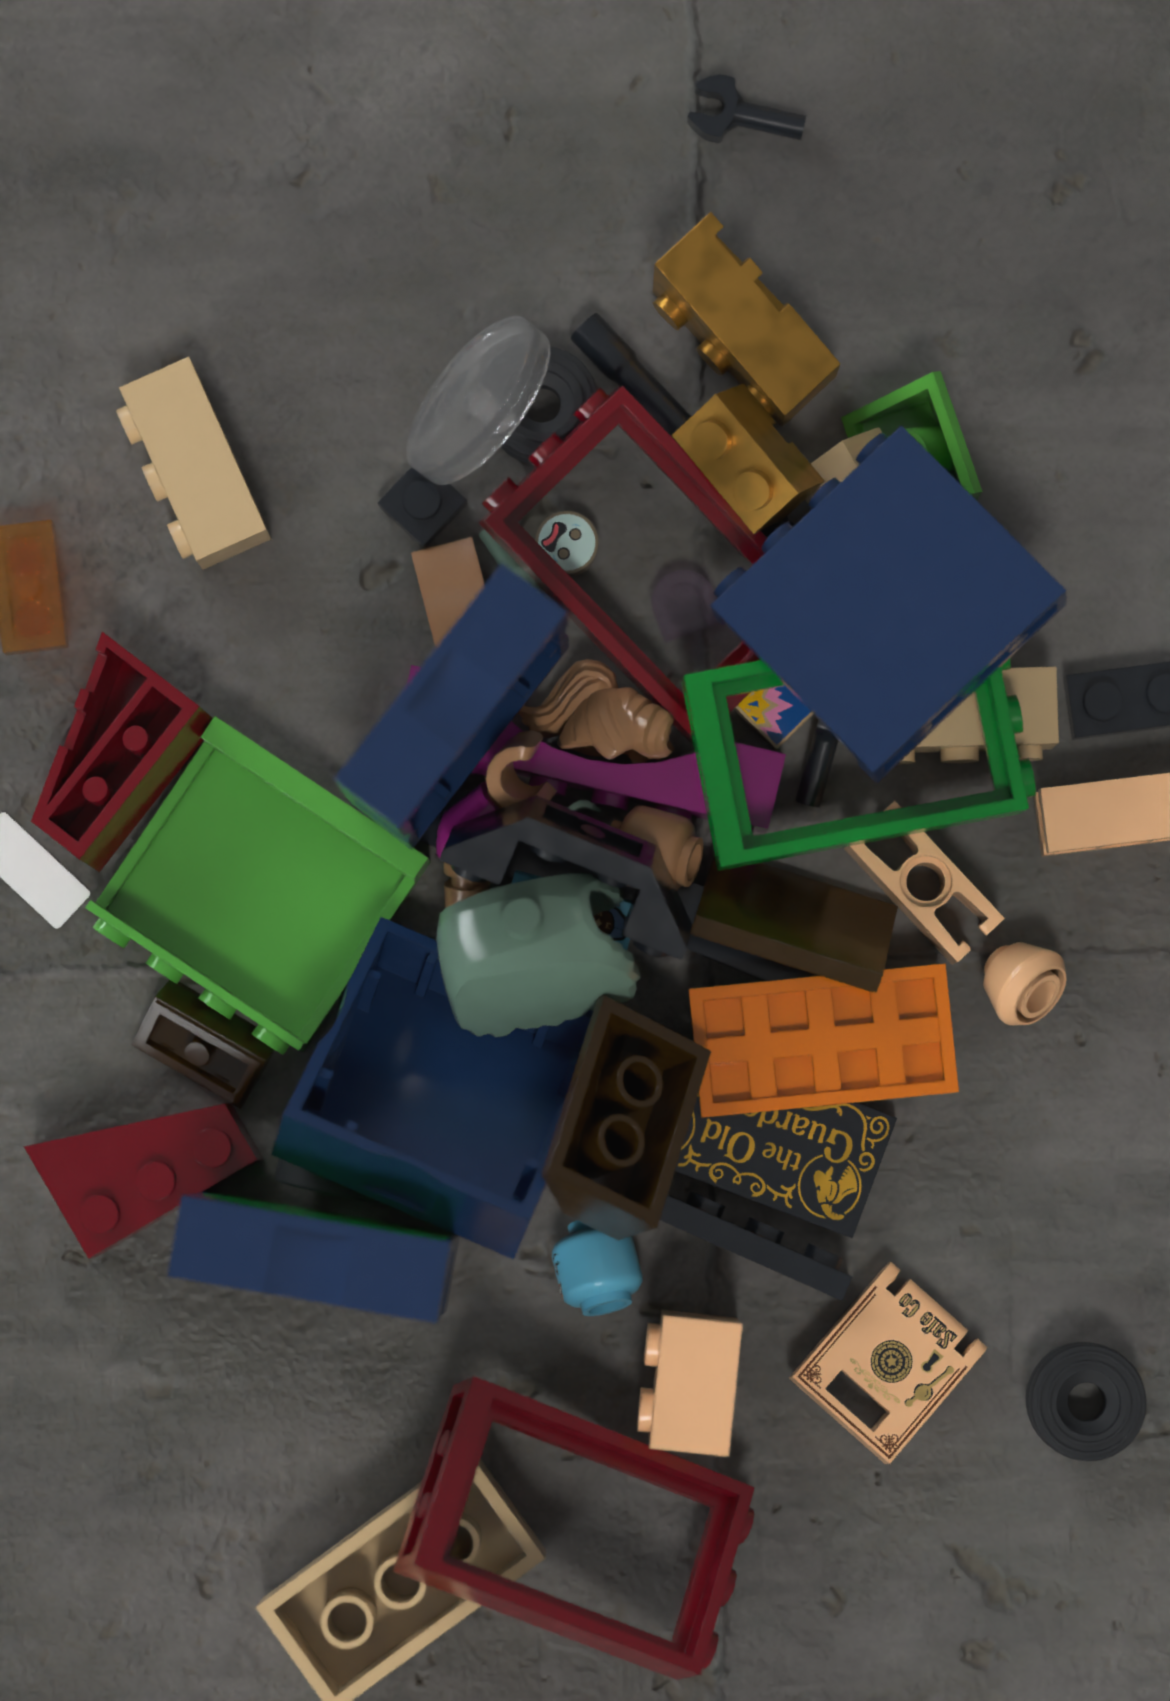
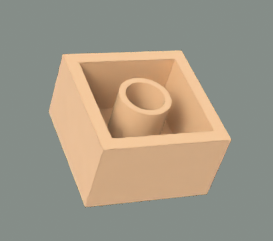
M661 1310L660 1324L647 1323L644 1365L655 1366L653 1388L641 1387L637 1431L648 1432L649 1448L729 1457L742 1323L738 1318Z

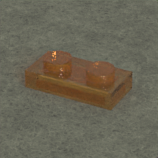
M51 519L0 526V634L2 652L6 656L69 648L55 523Z

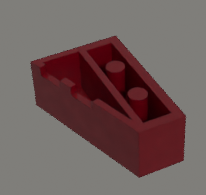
M104 632L101 633L95 649L98 655L85 689H80L74 708L77 711L64 746L59 745L31 819L33 824L79 860L98 872L103 869L203 741L201 735L213 719L199 705Z
M226 1103L23 1146L88 1259L102 1255L178 1210L182 1195L210 1191L264 1159L233 1105Z

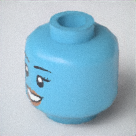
M578 1220L570 1223L567 1226L569 1235L560 1239L552 1250V1261L563 1301L572 1307L581 1308L584 1316L609 1314L631 1305V1295L639 1289L643 1281L633 1236L616 1240Z

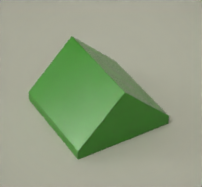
M941 371L932 372L841 417L848 438L877 427L889 437L902 426L976 500L980 497L982 489Z

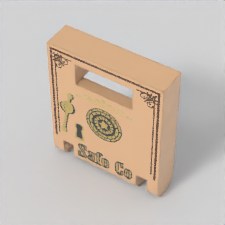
M891 1261L883 1267L789 1377L795 1385L884 1464H890L988 1348L977 1338L960 1355L954 1348L966 1335L968 1329L910 1278L895 1295L886 1289L887 1286L894 1282L900 1272V1269ZM840 1371L847 1375L888 1412L884 1413L871 1429L826 1390V1387Z

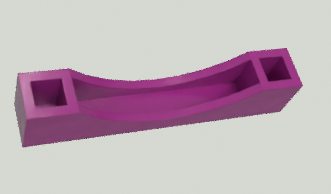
M411 665L407 684L420 667ZM511 722L470 775L486 779L489 764L507 740L519 732L525 731ZM541 741L539 749L531 759L513 761L515 773L529 777L530 786L541 785L547 781L557 791L554 794L556 796L565 797L567 787L592 792L590 802L609 809L627 811L629 802H634L682 815L690 820L692 816L708 820L695 753L661 762L617 764L584 759L552 748ZM735 742L752 834L754 831L766 834L786 754Z

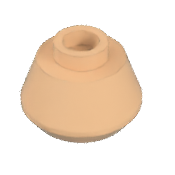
M1024 942L1001 946L990 955L985 963L983 986L1002 1022L1011 1026L1029 1025L1047 1015L1062 996L1067 980L1065 963L1057 952Z

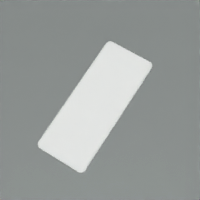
M3 812L0 814V877L54 928H60L90 896V891L7 813Z

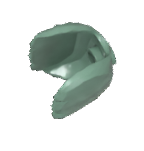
M591 873L564 874L521 881L486 890L446 907L439 916L437 947L446 993L455 1020L460 1027L477 1037L486 1034L500 1037L510 1034L516 1028H539L543 1025L558 1026L565 1020L581 1017L589 1010L594 1011L597 999L603 995L618 1003H625L633 999L636 992V982L640 979L638 966L634 963L632 953L623 949L621 943L613 941L611 936L602 933L593 920L594 915L620 906V903L624 900L623 891L618 887L601 882Z

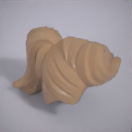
M585 659L575 662L560 677L541 705L537 707L523 706L519 711V715L523 718L522 722L529 727V731L539 732L545 738L560 735L557 745L561 749H569L589 756L614 759L620 754H626L633 764L648 763L652 759L669 756L675 749L669 741L674 721L672 715L659 705L652 703L645 696L640 695L632 687L619 688L615 673L607 665L596 660Z

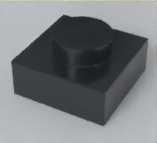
M421 457L378 502L379 508L423 549L468 504L467 500Z

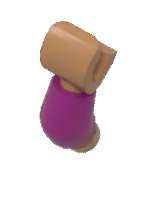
M533 730L519 732L508 739L489 764L486 781L479 784L444 811L437 831L436 855L439 858L453 826L535 795L549 801L552 799L557 791L547 781L537 786L527 785L518 778L513 766V761H525L533 757L543 739L541 733ZM443 862L444 874L451 877L450 880L444 883L445 907L491 889L490 881L487 880L486 882L479 883L467 880L456 874L452 870L451 865Z

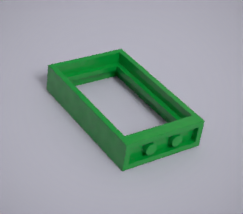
M1008 659L974 692L993 791L755 836L752 834L726 697L786 685L761 660L683 675L681 684L717 870H726L1021 814L1028 810L1027 798L1036 796V785L1029 758L1019 760L1014 734L1023 733L1022 713L1017 696H1007L1002 671L1011 668V660Z

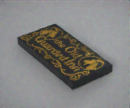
M698 1095L675 1171L853 1238L897 1118L859 1103L701 1118Z

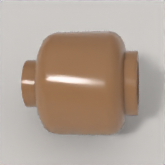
M641 805L632 808L625 816L623 822L614 820L610 826L658 846L677 890L681 886L689 887L693 883L701 864L704 845L703 839L696 836L695 827L689 818Z

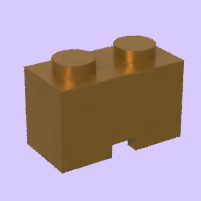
M744 384L716 393L672 437L752 533L755 534L782 521L825 480L793 442L788 444L773 427L776 423L749 389Z

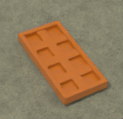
M946 963L885 969L877 993L823 976L688 989L693 1042L711 1051L698 1093L701 1118L959 1092Z

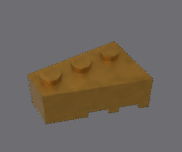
M710 212L654 264L653 293L658 298L653 302V306L675 330L678 331L685 325L701 342L696 350L706 364L720 376L729 371L740 384H744L769 415L783 427L837 376L841 363L789 303L783 305L758 279L763 272L754 261L747 257L742 262L716 235L724 226Z

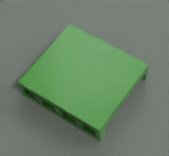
M214 716L201 735L204 743L97 901L90 900L85 908L99 917L92 928L124 949L131 939L152 953L146 961L147 965L178 984L183 975H186L205 989L198 999L226 1018L231 1019L236 1010L258 1023L252 1035L282 1055L285 1054L289 1046L304 1052L346 990L347 984L380 917L390 921L393 920L431 861L416 849H409L377 823Z

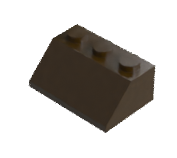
M605 995L597 999L541 1176L564 1214L616 1240H621L658 1228L711 1051Z

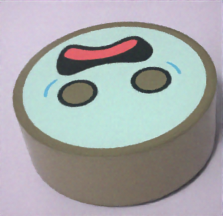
M573 511L557 512L547 517L537 530L536 542L570 577L583 573L595 561L598 553V535L593 524L585 516Z

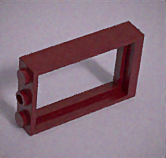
M624 386L615 389L609 395L600 387L573 413L581 423L562 440L554 432L527 458L535 468L525 478L516 484L508 477L481 503L489 513L478 523L559 607L567 612V616L646 698L672 715L674 718L672 725L689 742H693L684 694L518 522L618 425L751 565L755 564L765 554L761 547L767 540V537L762 531L755 534L752 533L682 447ZM741 641L714 669L759 661L760 659ZM749 693L726 697L729 713Z
M472 1376L452 1387L393 1572L675 1680L699 1676L702 1670L706 1669L712 1662L718 1647L719 1636L714 1631L720 1607H723L729 1601L736 1584L737 1573L735 1569H732L738 1545L746 1540L753 1525L754 1509L750 1507L755 1487L660 1449L649 1448V1445L479 1377ZM492 1421L710 1507L671 1641L450 1556Z

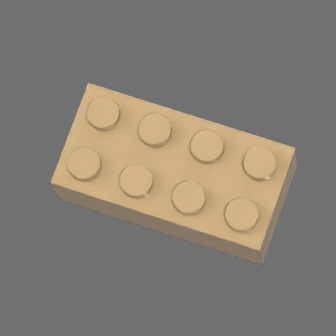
M480 1458L450 1556L516 1581L546 1558V1549ZM422 1481L264 1596L255 1607L322 1701L354 1700L482 1606L393 1572Z

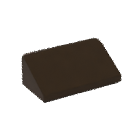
M169 980L154 997L131 1045L241 1109L275 1050L252 1035L256 1028L253 1024L236 1014L231 1019L226 1018L198 999L201 994L180 982L176 984Z

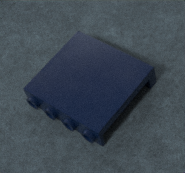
M902 426L889 437L884 433H880L868 442L856 457V462L859 465L842 482L836 477L826 482L809 501L808 505L812 510L794 527L787 522L777 528L761 547L765 554L747 571L739 567L727 575L715 589L714 595L717 599L710 605L716 620L722 626L726 624L857 758L858 765L876 784L1067 605L1066 589Z

